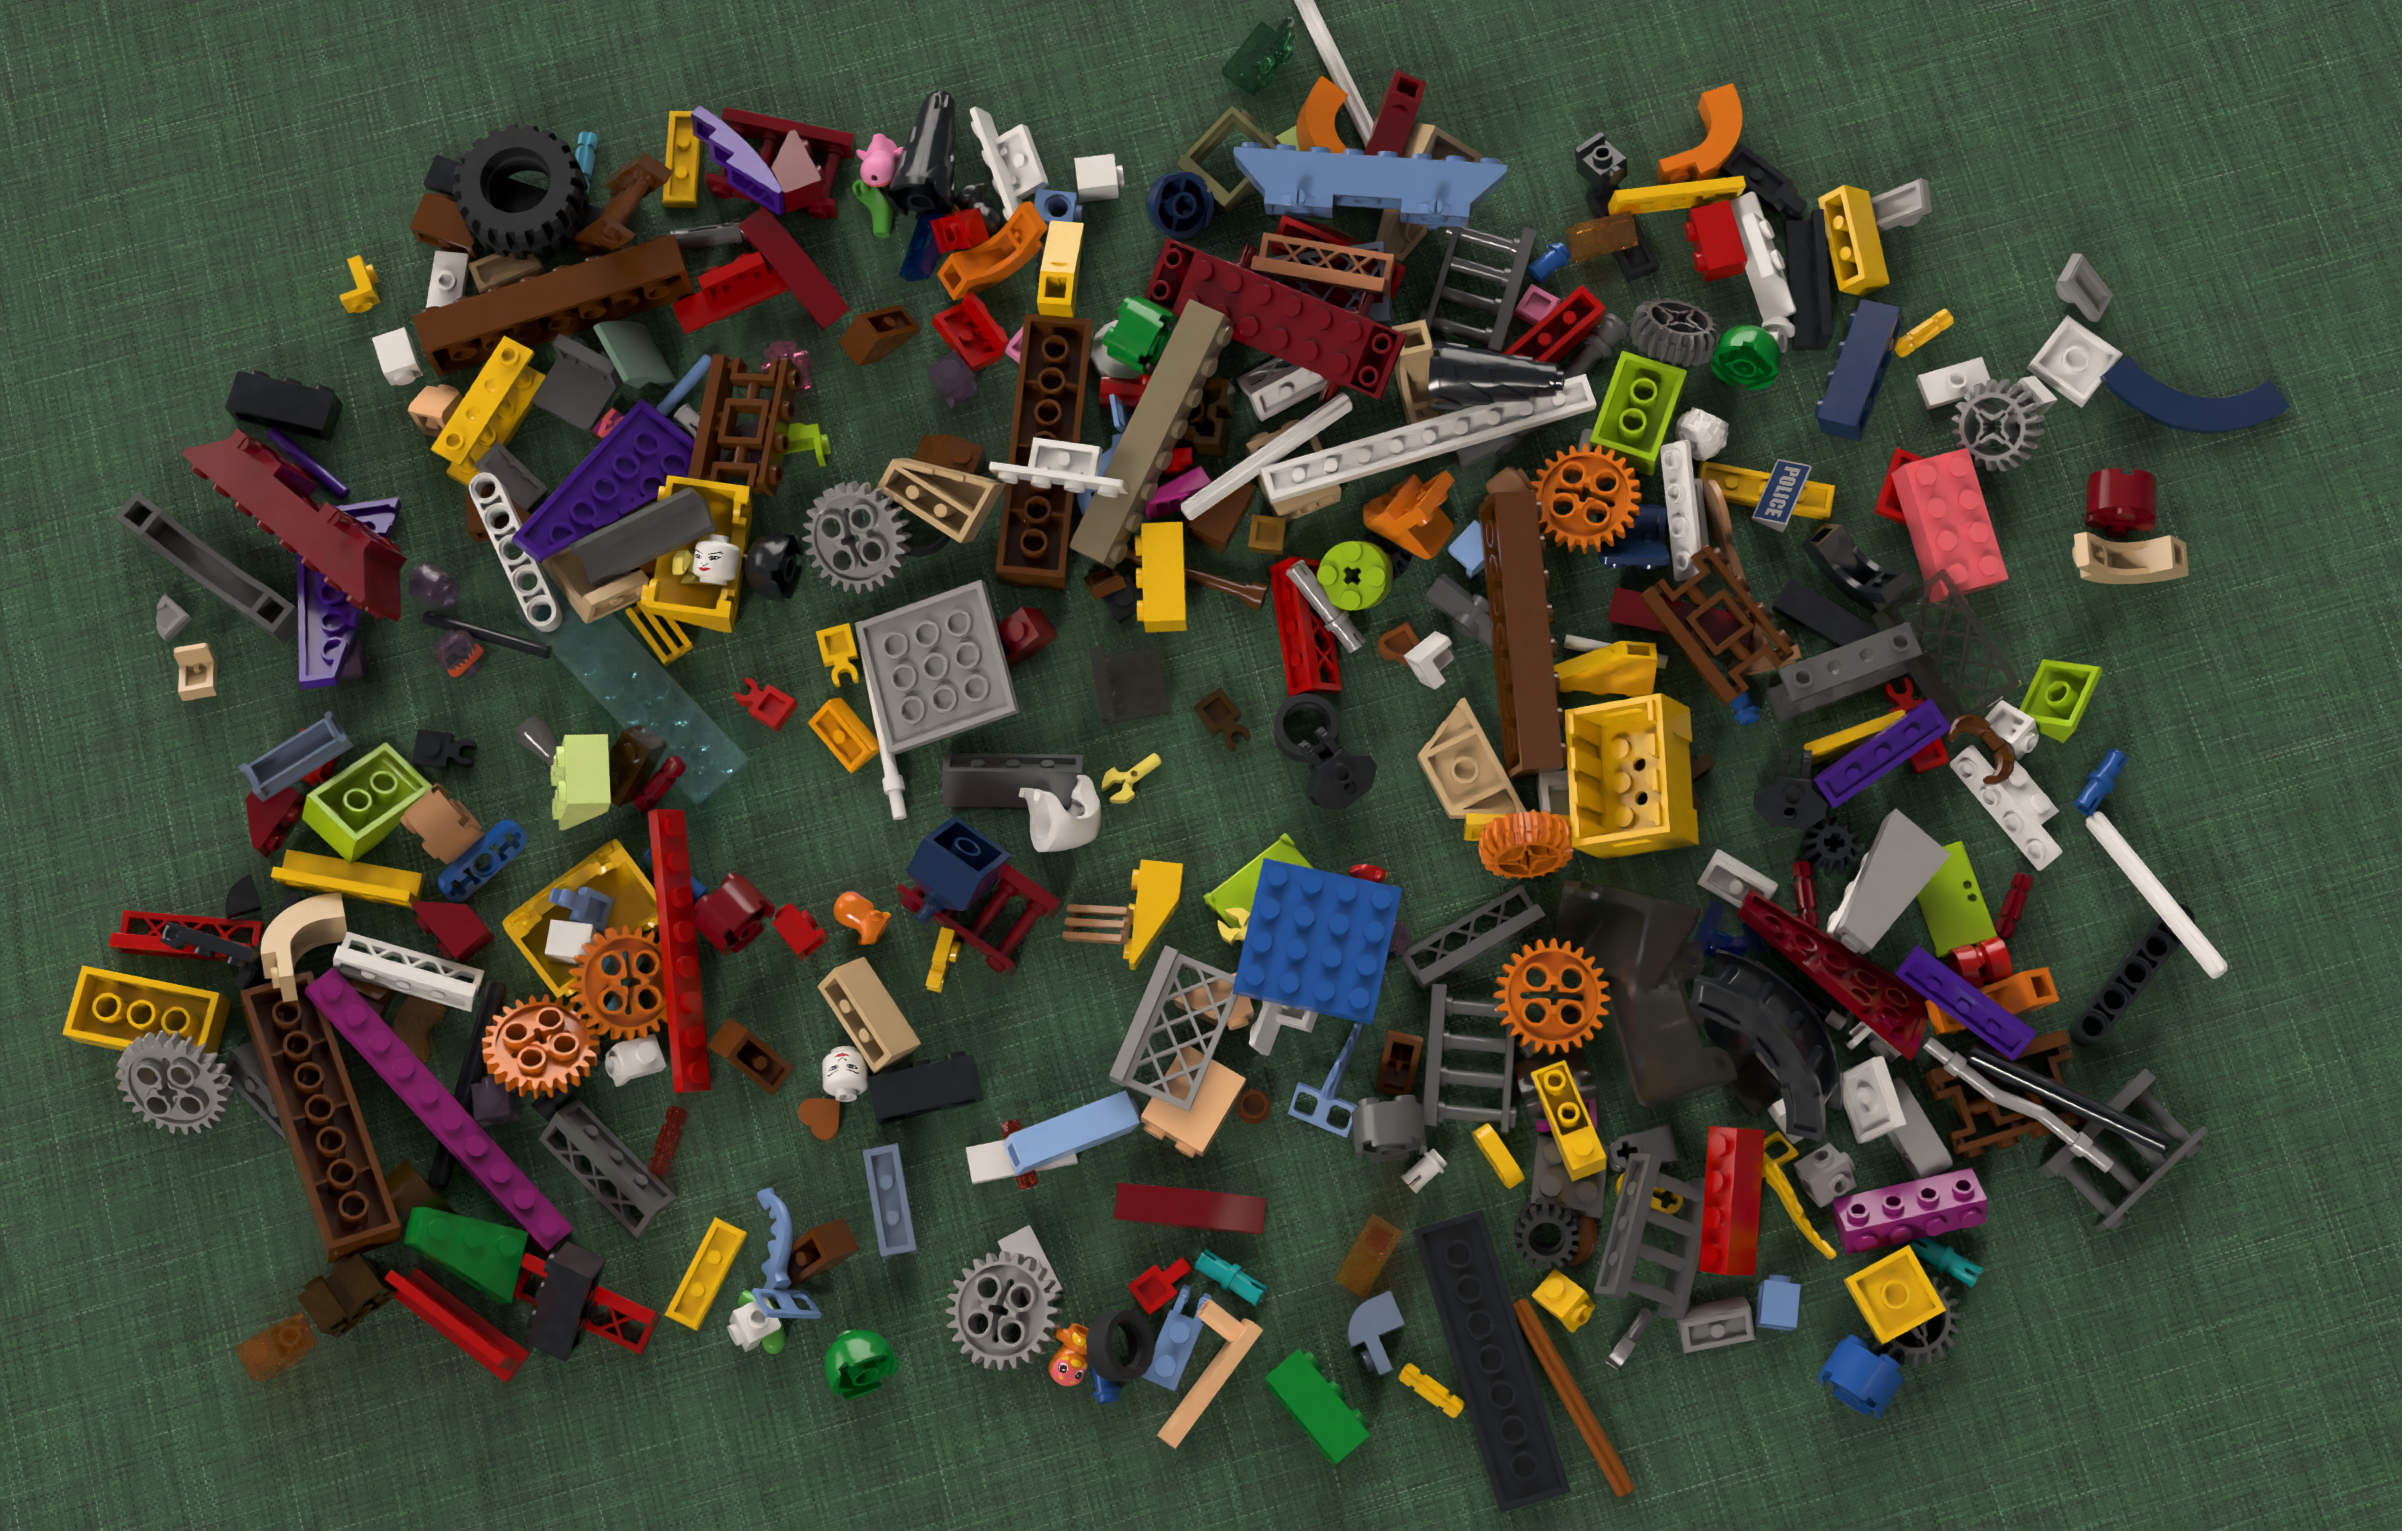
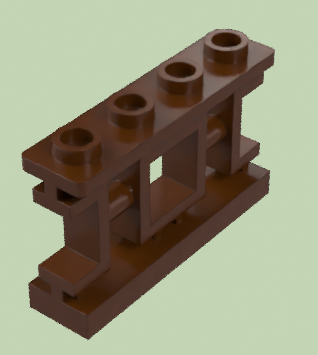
M712 354L688 478L724 483L726 476L748 477L747 486H750V490L753 493L761 494V491H765L768 496H776L778 485L783 480L782 462L784 453H787L789 449L788 431L790 421H793L795 417L794 400L796 390L801 386V372L790 358L782 357L781 362L778 359H771L769 374H746L747 365L741 358L734 357L733 360H730L725 354ZM734 385L737 388H747L745 399L732 398ZM761 389H775L773 403L770 400L759 399ZM738 413L761 414L756 438L734 437ZM722 448L726 451H735L733 462H719ZM749 452H763L761 466L757 463H747Z
M1706 544L1689 559L1699 573L1674 592L1662 578L1654 586L1644 591L1639 599L1723 706L1726 707L1749 689L1740 677V673L1764 655L1776 669L1784 661L1792 657L1794 652L1791 647L1794 646V643L1783 629L1777 631L1769 620L1773 617L1765 605L1760 601L1755 604L1747 594L1751 589L1746 581L1739 574L1734 577L1728 570L1726 565L1729 564V561L1718 547L1712 549L1709 544ZM1705 560L1733 593L1734 599L1725 589H1722L1711 599H1708L1697 585L1711 573L1704 563ZM1663 593L1672 604L1687 593L1698 607L1684 619L1692 630L1691 632L1686 630L1660 597V594ZM1722 601L1742 628L1716 646L1696 620ZM1747 615L1751 616L1778 650L1777 654L1768 643L1754 654L1745 646L1740 638L1754 628ZM1704 648L1709 651L1713 658L1717 657L1727 648H1730L1739 659L1741 664L1727 674L1735 685L1733 688L1705 654Z
M2065 1029L2032 1039L2013 1062L2017 1063L2054 1051L2055 1056L2048 1057L2042 1062L2048 1078L2065 1086L2057 1064L2073 1058L2071 1051H2068L2067 1044L2070 1042ZM1998 1050L1992 1051L1993 1053L1998 1054V1055H2000V1056H2002V1057H2004V1058H2006V1059L2012 1061L2011 1059H2009L2007 1056H2005V1055H2004L2003 1053H2001L2000 1051H1998ZM1969 1065L1971 1068H1973V1069H1974L1976 1072H1978L1979 1074L1984 1073V1071H1982V1070H1980V1069H1978V1068H1976V1067H1974V1066H1972V1065ZM1943 1067L1931 1070L1923 1076L1927 1089H1931L1933 1092L1934 1102L1952 1098L1962 1126V1130L1947 1135L1948 1142L1951 1143L1953 1148L1951 1150L1953 1157L1963 1154L1965 1160H1969L1986 1154L1984 1148L1997 1144L2000 1150L2019 1144L2018 1137L2031 1134L2032 1139H2036L2053 1133L2041 1122H2032L2031 1117L2019 1112L2001 1117L1997 1104L1991 1102L1981 1093L1980 1099L1966 1103L1960 1085L1945 1089V1084L1962 1080V1078L1958 1075L1952 1076ZM1989 1073V1076L1984 1077L1992 1084L2004 1081ZM2023 1090L2026 1100L2042 1106L2038 1096ZM2070 1111L2055 1115L2070 1128L2087 1122L2085 1118ZM1980 1113H1987L1992 1129L2005 1125L2008 1127V1130L1968 1143L1964 1141V1138L1977 1133L1971 1116Z

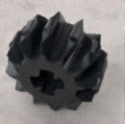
M1837 816L1832 817L1829 825L1826 820L1822 819L1816 823V827L1811 826L1805 831L1809 838L1801 841V846L1808 849L1803 855V860L1809 861L1814 859L1815 863L1812 865V870L1816 872L1820 866H1823L1826 877H1830L1834 869L1839 875H1843L1847 871L1846 866L1854 867L1858 862L1854 855H1859L1862 852V847L1854 843L1860 838L1859 833L1849 834L1847 832L1851 828L1850 822H1846L1840 827ZM1828 841L1835 843L1833 847L1838 846L1834 853L1828 851L1830 846L1825 847Z

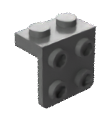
M559 333L552 344L559 357L533 396V401L537 407L588 432L597 423L622 383V379L607 352L600 351L598 354L589 349V345L579 337L572 335L571 338H568Z

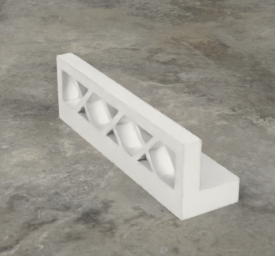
M1278 357L1236 378L1239 387L1250 398L1255 414L1261 422L1323 390L1327 380L1323 379L1321 375L1295 364L1284 368L1292 363ZM1259 380H1262L1253 386L1251 385Z
M346 932L342 946L337 947L333 957V967L343 976L469 1012L473 1009L485 972L351 932ZM353 944L364 947L369 954L352 950L350 946ZM390 956L401 958L404 964L387 960L385 958H388ZM430 966L435 968L438 974L419 968ZM461 975L472 978L474 981L471 984L454 978Z

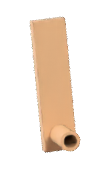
M1208 1299L1201 1306L1197 1317L1227 1341L1156 1435L1175 1449L1263 1331L1262 1328L1251 1320L1243 1318L1241 1322L1237 1321L1211 1299Z

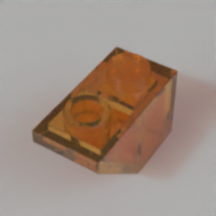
M1372 1214L1336 1274L1334 1281L1365 1299L1404 1232Z
M300 1311L235 1346L249 1378L258 1382H264L294 1366L317 1346L318 1342L304 1313Z

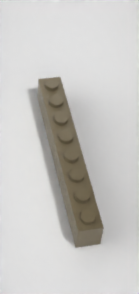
M1191 299L1188 300L1103 475L1106 478L1124 480L1129 486L1128 494L1118 493L1117 498H1111L1097 494L1098 490H1096L1068 546L1069 548L1113 570L1117 563L1124 559L1127 553L1126 544L1132 532L1137 531L1142 522L1143 509L1147 501H1151L1155 496L1158 487L1157 481L1162 471L1166 470L1172 461V450L1177 440L1181 439L1187 430V419L1192 409L1196 408L1202 399L1203 386L1207 378L1215 373L1218 365L1217 358L1223 346H1226L1232 338L1234 323L1225 314Z

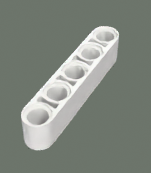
M487 472L478 473L470 481V495L526 618L540 631H554L561 624L563 615L540 563L524 551L521 557L515 560L509 559L508 556L510 549L515 546L511 542L513 535L523 526L509 494L496 476ZM487 484H495L494 494L489 498H481L482 488ZM503 514L509 515L510 519L507 526L502 529H496L494 524L497 517ZM532 575L537 576L538 581L535 588L529 591L523 590L522 584L525 578ZM544 606L551 607L552 613L550 618L543 622L537 621L536 615L538 610Z

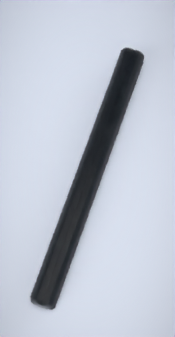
M488 981L486 983L453 1097L468 1114H470L485 1064L482 1052V1038L486 1037L485 1028L486 1026H493L492 1017L494 1015L499 1016L507 990L503 983ZM441 1141L438 1144L428 1182L433 1186L446 1188L449 1185L456 1158Z
M1973 1045L1967 1054V1064L2158 1153L2165 1152L2170 1144L2171 1136L1985 1048Z

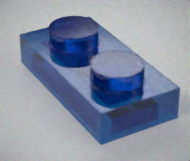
M941 213L919 216L899 276L908 282L929 279L935 269V260L939 248L930 221L944 216Z

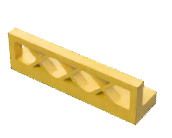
M289 849L286 850L282 868L273 866L271 877L281 886L325 894L341 892L342 897L413 909L412 905L416 901H420L426 878L422 873L355 861L349 864L344 859Z

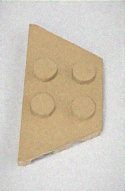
M1465 697L1460 699L1454 710L1442 722L1435 735L1426 743L1417 757L1449 819H1465L1466 813L1515 814L1519 813L1520 810L1526 812Z

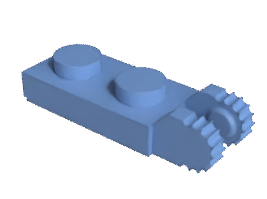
M1186 1284L1183 1285L1173 1310L1170 1309L1156 1341L1152 1364L1146 1373L1141 1376L1174 1392L1177 1389L1204 1325L1202 1320L1197 1317V1313L1208 1299H1212L1211 1295L1204 1293L1197 1305L1194 1319L1182 1315L1183 1307L1191 1295V1287Z

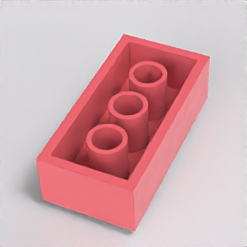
M1968 448L1907 463L1891 473L1931 604L1995 587L2009 579Z

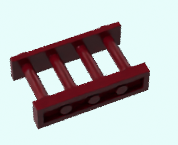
M730 107L724 108L722 121L744 140L749 137L763 142L759 156L769 169L775 147L780 144L783 145L788 132L794 129L801 141L807 140L812 151L825 153L827 158L823 172L827 183L823 185L824 199L795 211L808 213L811 217L819 220H826L827 217L838 218L839 212L836 201L829 198L840 160L844 158L854 160L857 146L853 133ZM724 167L721 168L720 175L706 172L704 179L708 191L714 196L721 199L734 197L757 202L728 184L727 169Z
M1006 864L998 879V891L969 930L951 919L957 910L943 909L940 913H935L931 919L944 928L955 930L958 938L987 957L984 962L990 968L1000 974L1005 970L1013 975L1016 967L1015 963L1008 959L1039 916L1043 917L1047 914L1054 919L1062 907L1059 899ZM901 883L898 885L896 890L901 897L899 903L910 912L917 914L924 905L923 898L926 895L917 884L912 891ZM1018 894L1028 901L1026 904L1027 910L1000 947L995 950L980 938L1010 897L1014 898Z

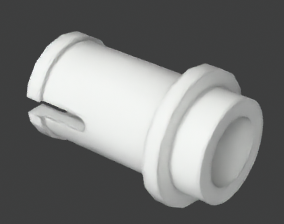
M1434 1149L1423 1153L1424 1157L1405 1175L1401 1176L1403 1181L1416 1194L1438 1172L1444 1173L1443 1168L1447 1163Z

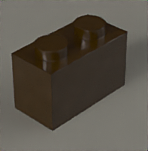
M642 724L622 730L609 754L611 802L618 807L633 802L636 795L643 790L668 745V742Z

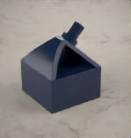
M954 815L923 838L906 870L926 895L923 899V907L914 918L926 926L933 915L940 913L943 909L966 910L995 886L1011 854Z

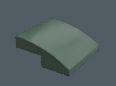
M607 321L593 326L623 383L639 389L649 381L663 387L675 381L674 376L644 324L632 321Z

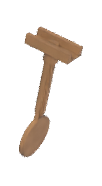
M1714 479L1704 481L1705 512L1716 542L1723 548L1724 555L1729 561V564L1726 565L1728 570L1734 577L1739 574L1746 581L1739 556L1732 546L1731 521L1723 493ZM1755 624L1749 649L1752 654L1768 643L1767 638L1763 637L1762 631L1757 624ZM1798 644L1791 647L1794 652L1792 657L1784 661L1777 668L1795 664L1797 659L1802 658ZM1764 655L1739 675L1741 678L1774 670L1775 668ZM1739 660L1731 662L1725 668L1726 673L1728 674L1741 662Z

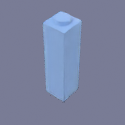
M1125 1090L1012 1133L1003 1142V1146L1016 1176H1019L1132 1132L1140 1123L1139 1108L1136 1102L1129 1098Z

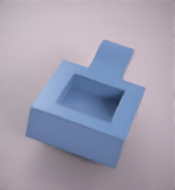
M580 886L578 893L567 889L561 891L557 888H552L548 901L572 909L569 920L577 923L593 924L596 931L604 932L615 899L589 887Z

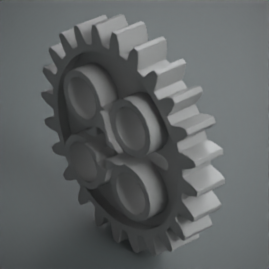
M852 481L847 486L843 482L835 485V490L830 488L823 491L824 497H818L813 501L817 508L809 509L806 512L813 520L803 523V527L810 530L811 534L802 539L812 543V548L805 551L806 555L815 554L817 558L811 566L817 567L821 565L824 568L820 575L821 578L828 575L833 576L831 586L834 587L843 582L844 592L853 589L854 586L857 594L866 591L867 588L872 592L879 588V584L882 587L891 582L890 577L894 578L900 574L897 567L907 564L906 559L901 554L910 552L911 548L903 544V541L912 537V535L908 532H902V527L907 525L909 521L905 519L899 520L898 515L903 508L897 507L893 509L891 507L894 500L893 496L885 499L881 498L883 488L880 487L871 492L869 482L862 484L860 488L857 481ZM863 509L869 513L870 523L864 520L862 516ZM833 518L839 522L840 532L834 529ZM858 534L859 539L856 540L854 535ZM874 542L880 546L881 556L875 553L873 549ZM844 551H846L850 555L852 560L851 565H849L845 561L843 556Z
M161 1030L156 1037L153 1033L148 1032L144 1038L138 1036L132 1044H129L116 1065L120 1069L115 1074L116 1078L122 1080L117 1086L118 1090L128 1091L123 1101L136 1104L132 1109L133 1113L143 1111L145 1113L144 1122L153 1118L156 1120L157 1129H160L163 1124H167L170 1133L174 1134L176 1129L180 1127L185 1135H188L192 1128L197 1133H201L205 1126L211 1129L216 1121L222 1119L232 1102V1099L229 1097L233 1093L234 1088L228 1086L232 1076L222 1074L226 1064H216L214 1060L218 1054L215 1052L207 1055L204 1052L206 1049L205 1043L196 1047L193 1045V1036H189L186 1041H183L178 1031H175L172 1037L169 1038L164 1030Z
M1006 1251L1000 1252L999 1259L995 1254L987 1253L986 1264L981 1259H974L975 1271L963 1268L962 1272L966 1280L953 1281L959 1292L958 1294H948V1298L956 1303L955 1307L946 1309V1313L955 1315V1320L947 1324V1327L958 1329L959 1332L952 1338V1341L965 1342L960 1351L962 1354H970L974 1351L971 1362L980 1363L984 1360V1368L993 1369L997 1363L998 1370L1007 1371L1010 1362L1013 1369H1021L1022 1359L1026 1363L1035 1362L1033 1351L1039 1354L1046 1353L1045 1347L1042 1344L1043 1341H1055L1049 1330L1050 1328H1060L1061 1326L1058 1322L1052 1320L1053 1315L1063 1312V1309L1053 1307V1302L1058 1300L1061 1294L1050 1293L1049 1290L1055 1285L1056 1281L1052 1279L1043 1280L1048 1270L1043 1267L1034 1270L1037 1260L1028 1258L1024 1262V1255L1020 1253H1015L1011 1259L1010 1253ZM994 1279L997 1282L998 1290L996 1295L990 1298L987 1293V1286ZM1013 1279L1014 1285L1010 1288L1009 1281ZM1027 1288L1030 1291L1031 1300L1026 1307H1023L1020 1303V1294ZM1001 1306L1008 1309L1007 1316L1000 1313ZM985 1315L988 1319V1327L985 1332L980 1333L977 1323L979 1318ZM1015 1324H1018L1021 1328V1337L1014 1343L1011 1340L1010 1331ZM996 1335H998L999 1339L997 1343L994 1341Z

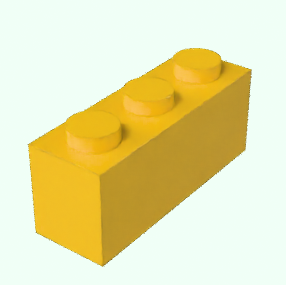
M1843 185L1818 198L1820 209H1824L1825 232L1839 291L1864 297L1890 284L1869 191Z
M1183 522L1141 523V535H1135L1136 556H1142V568H1136L1137 589L1143 588V600L1137 601V620L1144 621L1145 632L1187 631Z

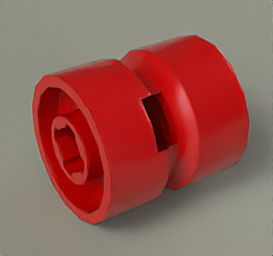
M1998 936L1978 941L1976 948L1967 944L1948 951L1950 970L1976 989L1983 987L1984 982L1991 985L2013 975L2009 953L2004 942Z

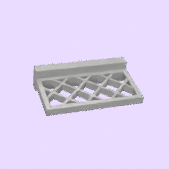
M1165 945L1109 1074L1110 1082L1122 1087L1127 1086L1190 1112L1239 996L1232 994V989L1229 998L1215 1003L1208 985L1220 980L1234 985L1236 976L1178 953V950ZM1182 964L1197 970L1201 982L1182 989L1177 978ZM1203 973L1212 976V978L1205 980ZM1175 983L1178 991L1173 994H1170ZM1204 987L1211 1005L1191 1012L1185 994ZM1181 997L1187 1015L1168 1022L1163 1010L1166 1002ZM1226 1005L1222 1015L1220 1016L1217 1008ZM1213 1010L1218 1021L1216 1030L1201 1035L1194 1018ZM1161 1016L1164 1024L1156 1027ZM1190 1020L1197 1038L1178 1045L1171 1027ZM1167 1029L1174 1047L1154 1055L1149 1043L1153 1034ZM1212 1038L1208 1048H1206L1204 1040ZM1200 1043L1205 1055L1202 1063L1187 1068L1180 1050ZM1146 1049H1148L1150 1057L1142 1060ZM1176 1052L1183 1070L1164 1078L1157 1060ZM1153 1062L1160 1080L1148 1085L1133 1080L1138 1067ZM1198 1070L1193 1082L1190 1073ZM1186 1075L1191 1089L1184 1101L1172 1096L1166 1083ZM1162 1085L1165 1093L1155 1089V1087Z

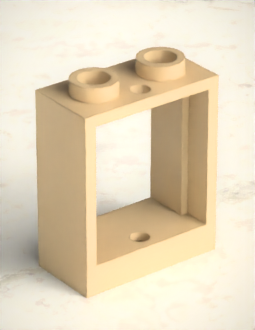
M1300 420L1289 421L1281 427V430L1274 433L1262 432L1253 436L1250 442L1246 443L1247 458L1300 422ZM1317 435L1306 441L1311 453L1323 450ZM1261 474L1256 476L1273 517L1286 518V523L1339 502L1341 498V488L1337 484L1270 504Z

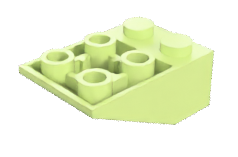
M608 734L564 735L562 746H556V756L553 757V765H551V786H557L555 799H552L553 820H559V830H566L608 812L611 804Z

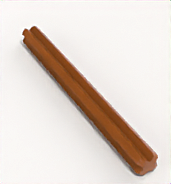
M1521 1299L1514 1303L1512 1307L1519 1327L1616 1496L1623 1497L1635 1489V1485L1529 1301Z

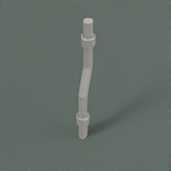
M1932 1036L1922 1045V1048L1944 1064L1943 1069L1952 1076L1958 1075L1991 1102L2037 1119L2069 1144L2068 1149L2078 1157L2084 1156L2105 1173L2114 1164L2112 1159L2092 1145L2093 1140L2083 1132L2077 1133L2045 1107L1998 1089L1967 1065L1968 1060L1957 1051L1952 1053Z

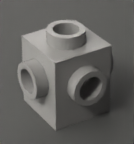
M1831 1143L1815 1150L1793 1164L1802 1189L1820 1208L1857 1187L1852 1174L1855 1171L1854 1163L1846 1152L1839 1153Z

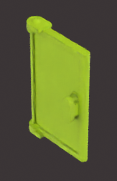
M1286 833L1282 834L1278 841L1211 893L1208 892L1203 896L1205 903L1213 911H1217L1231 929L1241 928L1237 920L1232 919L1226 914V909L1243 908L1251 913L1264 858L1312 868L1296 849L1295 843Z
M1962 841L1943 846L1951 855L1917 894L1918 902L1936 948L1937 958L1946 957L1950 949L1967 944L1973 945L1978 941L1997 936Z

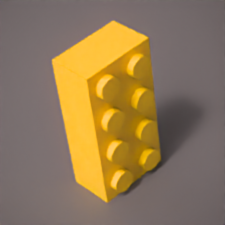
M82 965L63 1035L76 1042L125 1051L127 1046L132 1044L138 1036L144 1038L148 1032L153 1033L156 1037L161 1030H164L168 1037L171 1038L175 1031H178L183 1041H186L189 1036H193V1045L196 1047L205 1043L206 1049L204 1052L208 1055L218 1052L231 1000L217 992Z

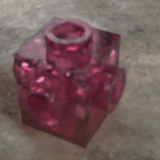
M795 339L776 341L767 349L762 350L766 361L760 364L763 374H769L771 359H778L781 362L782 357L790 358L801 372V386L796 392L812 387L807 369L812 367L805 348L798 349Z

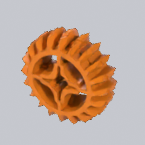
M1534 809L1530 812H1522L1520 810L1519 813L1515 814L1506 813V816L1503 818H1494L1493 822L1485 824V829L1480 831L1478 845L1479 856L1482 863L1485 864L1486 870L1493 871V874L1497 876L1504 875L1506 879L1517 877L1518 880L1523 877L1533 879L1534 876L1538 875L1545 877L1548 872H1557L1559 867L1566 866L1567 861L1572 859V852L1574 850L1572 847L1571 827L1568 826L1567 820L1560 818L1559 814L1549 815V812L1546 810L1539 813Z

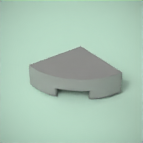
M167 594L163 595L157 605L156 627L160 636L168 643L192 618Z

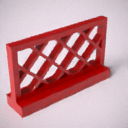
M416 1267L409 1277L391 1270L384 1278L398 1289L393 1296L504 1382L509 1384L531 1355Z

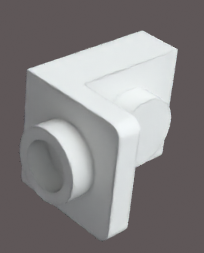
M2003 700L1985 718V720L1992 724L1990 728L2003 740L2004 745L2009 744L2017 761L2025 753H2029L2035 748L2039 733L2034 718Z
M1863 1021L1849 1032L1853 1039L1847 1046L1851 1050L1867 1037L1871 1041L1869 1043L1871 1050L1877 1056L1883 1055L1884 1059L1887 1058L1890 1063L1901 1055L1899 1051Z

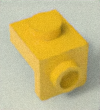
M357 255L347 259L357 289L339 296L348 313H362L371 309L373 305L380 303L374 286L380 283L377 273L372 264L366 266L362 257Z
M1554 1269L1531 1295L1538 1304L1561 1320L1564 1326L1572 1333L1589 1320L1592 1311L1595 1309V1304L1586 1291L1557 1269Z

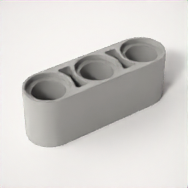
M1900 1077L1892 1079L1907 1124L1887 1133L1908 1170L1915 1180L1937 1176L1953 1166L1951 1157L1909 1087Z

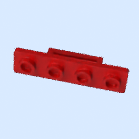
M760 251L753 254L745 253L738 256L734 262L723 267L715 266L705 271L702 276L698 277L702 291L673 303L672 307L684 333L689 334L786 292L788 289L766 265Z

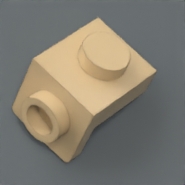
M200 643L175 648L174 657L179 665L178 693L182 701L216 696L218 664L209 644Z

